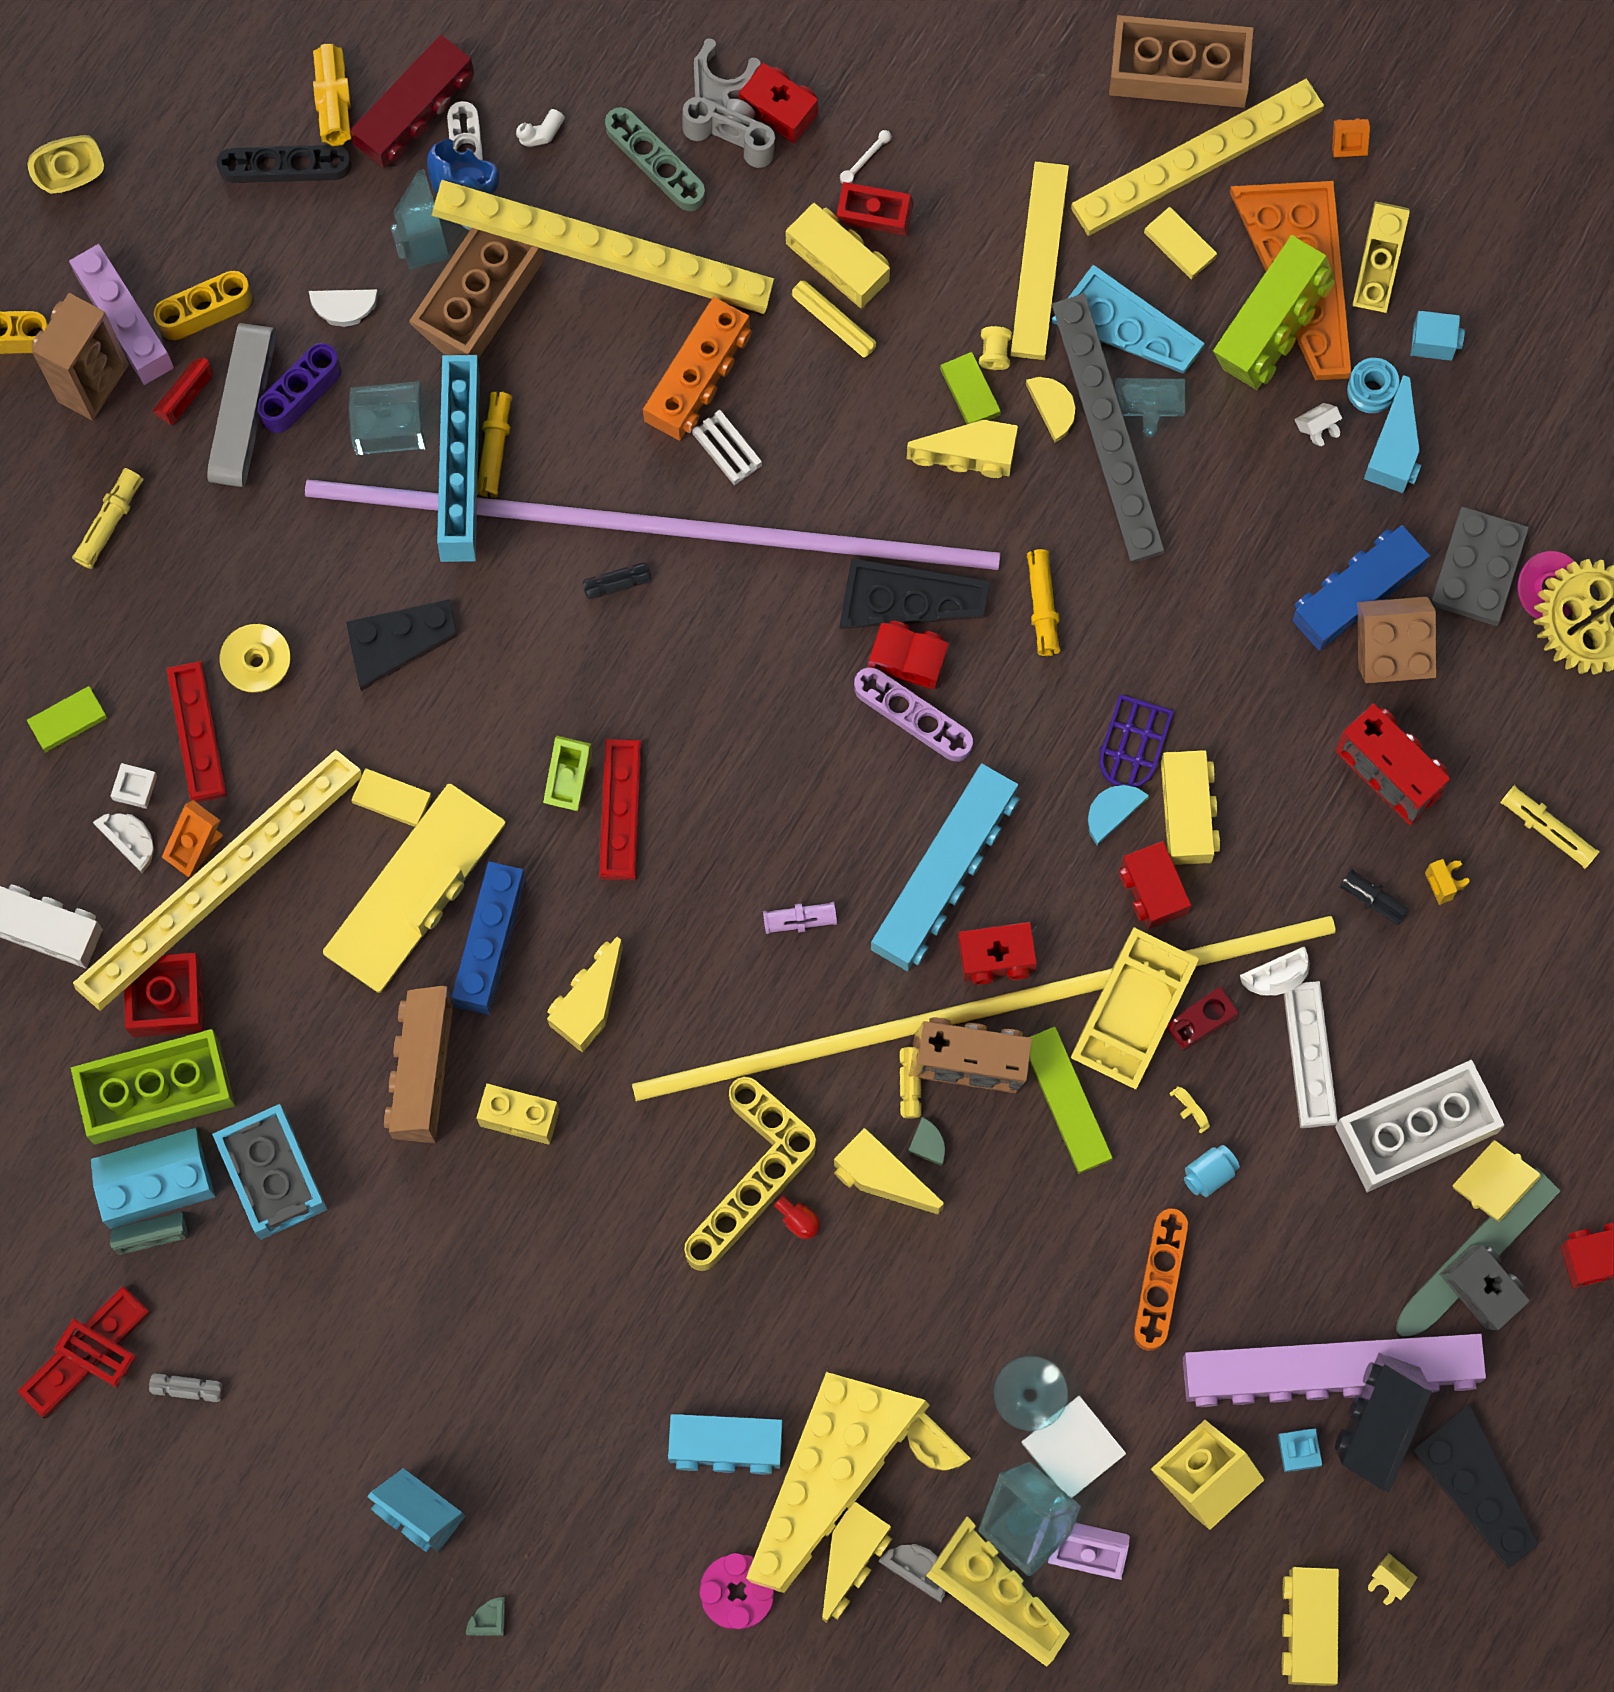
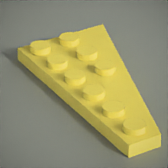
M826 1372L748 1572L747 1579L751 1583L783 1593L787 1590L812 1558L811 1552L825 1535L829 1536L836 1527L835 1521L846 1507L849 1509L884 1465V1458L897 1442L901 1443L909 1433L907 1429L918 1414L922 1416L929 1407L927 1401Z

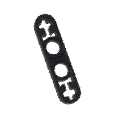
M331 145L228 148L219 154L216 162L221 177L230 183L339 180L346 177L351 170V161L346 149L342 146ZM300 156L307 157L311 161L309 167L302 171L295 170L292 167L294 159ZM320 156L321 162L319 163L321 169H317V162L315 157ZM266 157L276 160V166L268 172L261 171L258 168L260 160ZM333 157H339L340 159L338 168H331L330 163ZM247 159H251L253 171H248L247 165L249 164ZM231 160H237L238 162L235 171H229L228 169Z

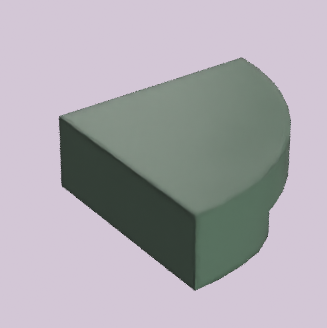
M922 1117L908 1153L942 1166L945 1155L943 1138L939 1130L930 1121Z
M506 1598L491 1599L480 1606L468 1622L466 1635L504 1636Z

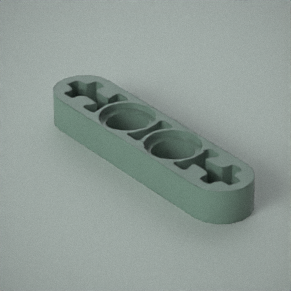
M619 107L609 111L605 119L606 132L609 138L678 207L686 211L699 209L705 201V188L702 181L630 110ZM616 120L620 123L626 121L627 130L632 134L629 140L628 133L623 128L618 127L615 130L614 122ZM640 141H648L653 145V150L649 154L640 155L635 152L634 146ZM662 164H672L677 169L676 173L669 178L661 177L657 173V169ZM681 179L683 186L688 191L696 189V198L693 199L691 196L684 198V190L678 184Z

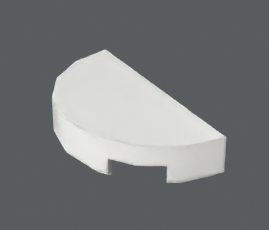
M377 289L309 291L314 311L325 319L327 323L341 327L360 323L361 319L366 317L372 309H375L379 295Z
M105 814L93 822L94 825L143 874L150 865L154 852L152 836L144 823L131 814Z
M1305 946L1240 975L1242 984L1249 991L1260 995H1279L1293 990L1304 981L1309 972L1310 962Z

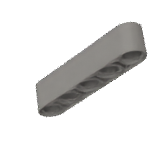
M245 323L238 324L208 464L207 478L210 483L244 487L246 484L260 420L258 402L266 391L275 347L276 332L273 327Z

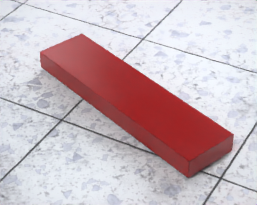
M202 661L168 667L167 674L190 800L199 803L227 797Z
M605 739L599 872L601 880H636L641 740Z
M122 1286L84 1325L119 1345L150 1312ZM79 1330L73 1335L106 1356L112 1352V1350ZM70 1342L65 1346L66 1349L96 1367L101 1363L100 1360ZM56 1352L17 1392L45 1419L90 1372Z

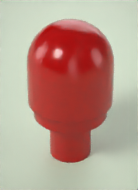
M784 1195L775 1203L774 1206L786 1216L782 1220L786 1224L785 1226L797 1237L810 1239L817 1235L820 1229V1220L805 1204L802 1205L800 1202L795 1206Z

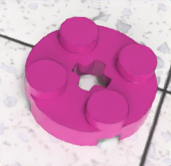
M733 1553L721 1557L707 1568L702 1577L699 1594L703 1609L714 1623L725 1629L741 1630L754 1627L768 1615L772 1608L774 1590L751 1583L747 1579L754 1559L751 1556ZM741 1582L746 1585L744 1593L747 1595L746 1599L741 1601L737 1598L733 1602L730 1601L728 1596L731 1592L727 1587L731 1583L735 1585Z

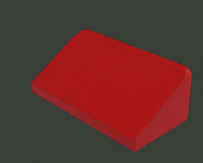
M206 358L193 360L156 405L153 413L169 425H174L214 376L209 360Z

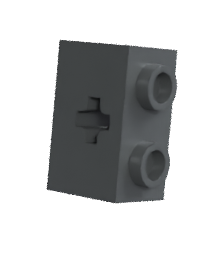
M1470 1245L1439 1275L1486 1330H1499L1530 1300L1523 1293L1525 1287L1521 1281L1513 1274L1508 1275L1499 1265L1502 1262L1501 1258L1491 1247ZM1484 1278L1490 1279L1488 1285L1486 1284ZM1486 1285L1490 1289V1292L1484 1291Z

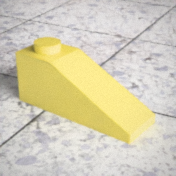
M865 1128L834 1159V1166L837 1168L834 1172L835 1175L849 1188L854 1184L860 1191L935 1214H939L943 1210L944 1203Z

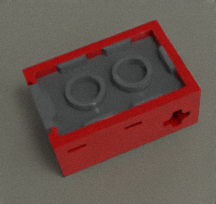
M1373 703L1343 731L1335 752L1411 826L1441 798L1450 781V778L1447 776L1448 771L1439 760L1435 758L1431 760L1421 750L1422 745L1416 737L1410 733L1405 734L1396 726L1397 721L1385 708L1379 709Z

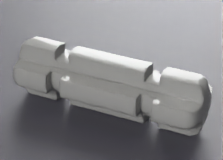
M156 1373L152 1374L149 1383V1392L155 1395L165 1396L166 1393H169L171 1397L200 1400V1397H203V1400L211 1402L220 1401L223 1389L219 1381L206 1380V1383H204L201 1379L180 1376L168 1378L167 1375Z

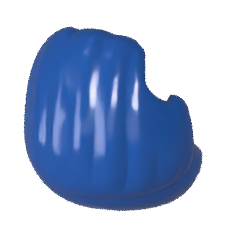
M452 139L442 140L433 145L428 152L427 170L431 185L436 194L438 193L441 180L492 194L498 187L499 171L497 167L491 162L478 159L469 148L466 149V152H457L454 150Z

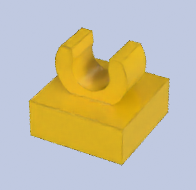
M1443 859L1429 864L1425 874L1439 905L1453 900L1457 891L1463 890L1469 884L1468 878L1457 881L1451 875L1452 871L1461 868V861H1453L1447 867Z

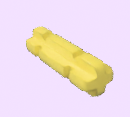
M906 1047L900 1050V1063L903 1065L900 1068V1097L903 1099L900 1102V1114L903 1118L908 1119L921 1116V1103L918 1101V1098H921V1079L915 1076L909 1077L913 1047Z

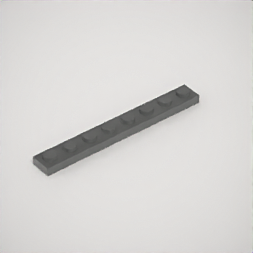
M1083 293L1052 303L1130 561L1134 564L1165 554L1086 295Z

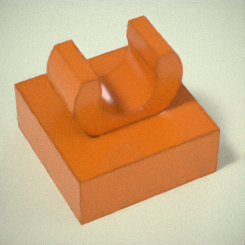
M1337 119V121H1334L1332 143L1334 157L1368 156L1370 134L1368 119Z

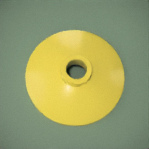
M250 624L238 628L227 637L220 651V666L225 678L234 687L246 692H263L275 687L287 674L291 661L290 649L285 638L274 628L263 624ZM256 657L263 659V663L259 667L251 666V661Z

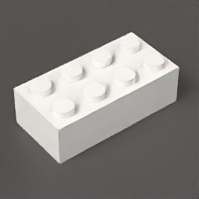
M1469 1060L1341 1118L1335 1128L1366 1191L1369 1192L1498 1134L1503 1128L1504 1123L1473 1061Z

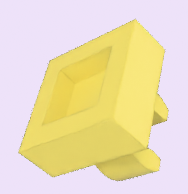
M1388 1553L1373 1572L1372 1576L1374 1578L1370 1582L1368 1590L1372 1592L1376 1586L1384 1585L1389 1590V1594L1383 1603L1388 1605L1396 1597L1401 1600L1411 1589L1418 1577Z

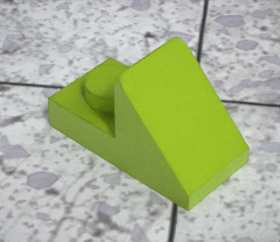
M561 736L555 737L543 803L578 811L581 806L586 774L592 766V748L590 743Z

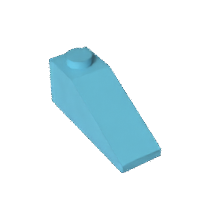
M1404 375L1364 477L1365 480L1400 493L1404 492L1407 482L1415 483L1421 468V464L1415 463L1419 453L1411 383L1410 378Z

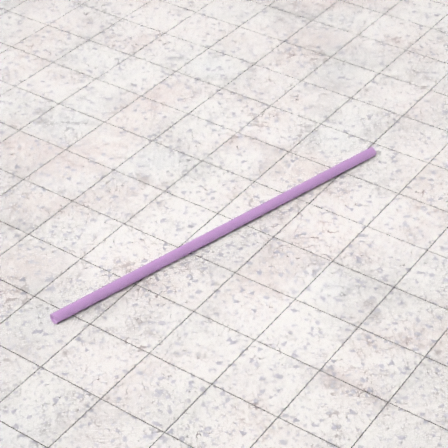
M307 479L305 485V497L438 511L439 493ZM477 497V515L992 570L999 569V552Z

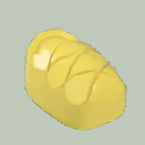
M89 135L67 137L48 142L36 149L30 155L27 163L33 182L50 194L62 193L82 186L97 178L104 169L100 149L95 140Z

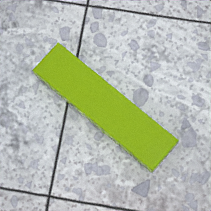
M1056 1027L1028 1037L1032 1038L1029 1057L1030 1064L1078 1174L1112 1161L1111 1153Z

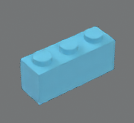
M671 1414L669 1463H676V1469L684 1471H697L698 1465H713L714 1472L734 1473L735 1467H750V1473L772 1474L773 1468L780 1469L782 1420Z

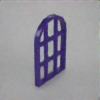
M1119 694L1104 744L1100 748L1099 766L1102 775L1113 786L1127 785L1139 788L1150 780L1155 769L1158 767L1160 752L1173 715L1172 710ZM1121 700L1133 704L1127 724L1115 721ZM1138 706L1151 709L1145 730L1134 727L1133 721ZM1157 712L1168 715L1162 735L1152 733V725ZM1113 726L1123 729L1118 752L1106 749ZM1130 732L1140 734V738H1142L1136 758L1126 755V751H1124ZM1148 738L1160 741L1153 763L1145 761V757H1143ZM1104 754L1113 756V760H1115L1110 776L1103 764ZM1121 759L1132 762L1131 766H1133L1128 784L1115 781ZM1140 765L1151 768L1147 777L1138 783H1134Z

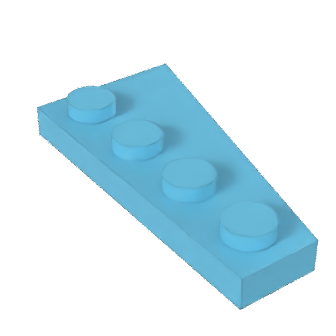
M1094 265L1068 297L1071 298L1085 293L1100 342L1184 374L1205 347L1204 342ZM1054 316L1052 318V323L1058 325L1056 316Z

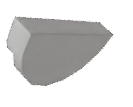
M917 1544L901 1545L888 1550L878 1561L938 1602H942L945 1590L926 1576L938 1558L931 1550Z

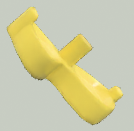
M1177 1087L1170 1092V1096L1175 1095L1187 1107L1180 1113L1183 1119L1192 1114L1201 1128L1199 1133H1203L1210 1127L1205 1113L1185 1089Z

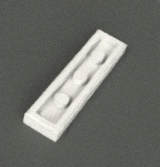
M1320 981L1301 983L1293 990L1283 993L1300 1128L1337 1125L1338 1120Z

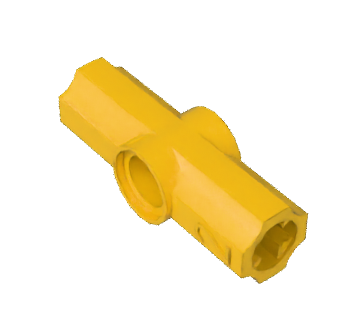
M323 44L313 51L316 81H313L316 111H319V128L322 142H326L331 146H339L351 139L348 109L351 108L348 78H345L342 48H338L333 44Z

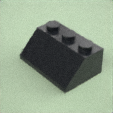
M1378 1353L1375 1363L1370 1362L1365 1370L1363 1377L1364 1389L1361 1396H1355L1349 1410L1351 1420L1347 1429H1342L1339 1432L1335 1443V1450H1337L1338 1457L1343 1466L1381 1490L1390 1492L1432 1394V1389L1420 1367Z

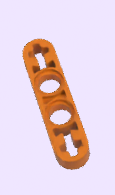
M1177 1209L1162 1211L1157 1216L1153 1228L1134 1327L1135 1342L1146 1351L1159 1349L1164 1344L1168 1335L1188 1230L1186 1216ZM1169 1217L1176 1218V1225L1181 1226V1230H1175L1171 1244H1179L1178 1249L1169 1244H1156L1157 1239L1162 1242L1165 1241L1167 1229L1161 1226V1222H1167ZM1167 1252L1173 1256L1175 1265L1170 1271L1163 1272L1155 1267L1154 1257L1158 1253ZM1155 1287L1163 1289L1168 1296L1167 1303L1162 1307L1152 1306L1147 1300V1293L1150 1289ZM1143 1310L1153 1315L1165 1314V1320L1159 1317L1156 1320L1155 1331L1161 1333V1337H1155L1152 1343L1146 1342V1335L1140 1333V1329H1147L1150 1321V1316H1143Z

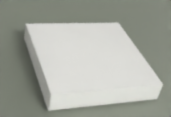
M1080 1396L1021 1442L1067 1501L1071 1500L1126 1455L1125 1451Z

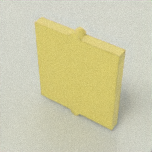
M1494 1140L1452 1186L1453 1189L1471 1201L1474 1209L1480 1208L1499 1223L1541 1178V1175L1522 1161L1520 1154L1514 1155Z

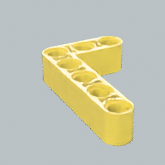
M749 1077L738 1078L730 1086L729 1099L731 1107L773 1146L688 1238L685 1243V1255L687 1262L695 1270L705 1271L711 1269L805 1167L816 1151V1139L813 1131L756 1080ZM742 1089H750L756 1094L754 1101L749 1104H741L735 1097ZM772 1112L777 1113L783 1118V1121L776 1128H768L762 1122L765 1115ZM798 1136L805 1137L810 1142V1146L803 1152H795L789 1146L793 1138ZM772 1163H779L783 1165L786 1171L781 1178L771 1179L765 1174L767 1166ZM747 1190H755L761 1195L759 1203L754 1206H747L740 1199ZM726 1216L733 1218L737 1223L733 1231L729 1233L718 1231L716 1223L719 1219ZM703 1243L710 1246L712 1253L707 1259L697 1260L691 1255L692 1249L697 1244Z

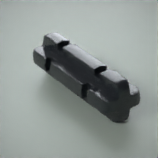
M643 562L633 565V569L630 570L626 567L601 574L599 579H596V576L584 579L582 585L587 599L600 597L602 592H605L607 595L631 588L634 583L638 585L649 583L651 581V573L647 563Z

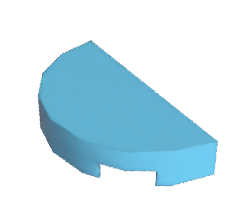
M1127 785L1110 787L1098 794L1090 806L1088 815L1089 834L1098 846L1146 802L1149 795L1139 788Z

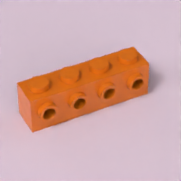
M713 296L644 406V422L679 441L685 432H692V429L695 428L699 420L697 413L703 403L708 405L712 401L717 391L715 384L721 375L724 377L728 375L735 361L733 355L738 347L743 349L751 337L752 330H750L749 315Z

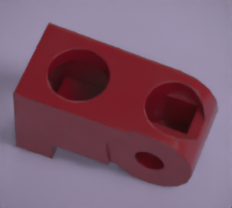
M1218 987L1187 1008L1184 1013L1172 1020L1166 1028L1182 1051H1185L1225 1025L1228 1026L1239 1019V1013L1222 988Z

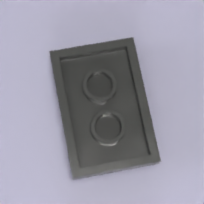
M1461 506L1431 599L1432 605L1498 626L1529 527Z

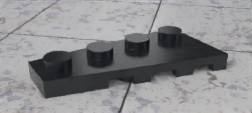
M851 558L839 628L880 626L881 623L889 624L890 621L913 624L984 618L990 581Z
M1470 1404L1411 1451L1507 1569L1511 1568L1538 1545Z

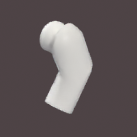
M551 109L541 125L532 126L531 124L522 123L518 126L516 135L520 143L527 147L547 144L552 141L565 117L559 111Z

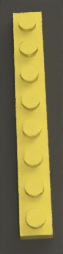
M1306 78L1073 202L1071 209L1087 235L1090 236L1323 111L1324 105Z

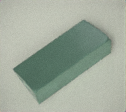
M177 1212L116 1227L111 1231V1249L116 1254L123 1255L187 1239L189 1236L184 1214Z

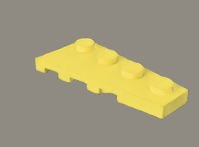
M967 1516L926 1576L1047 1667L1053 1661L1070 1633L1038 1597L1033 1598L1022 1585L1023 1579L1015 1570L1010 1571L997 1556L999 1552L989 1540L986 1543L974 1530L976 1525Z

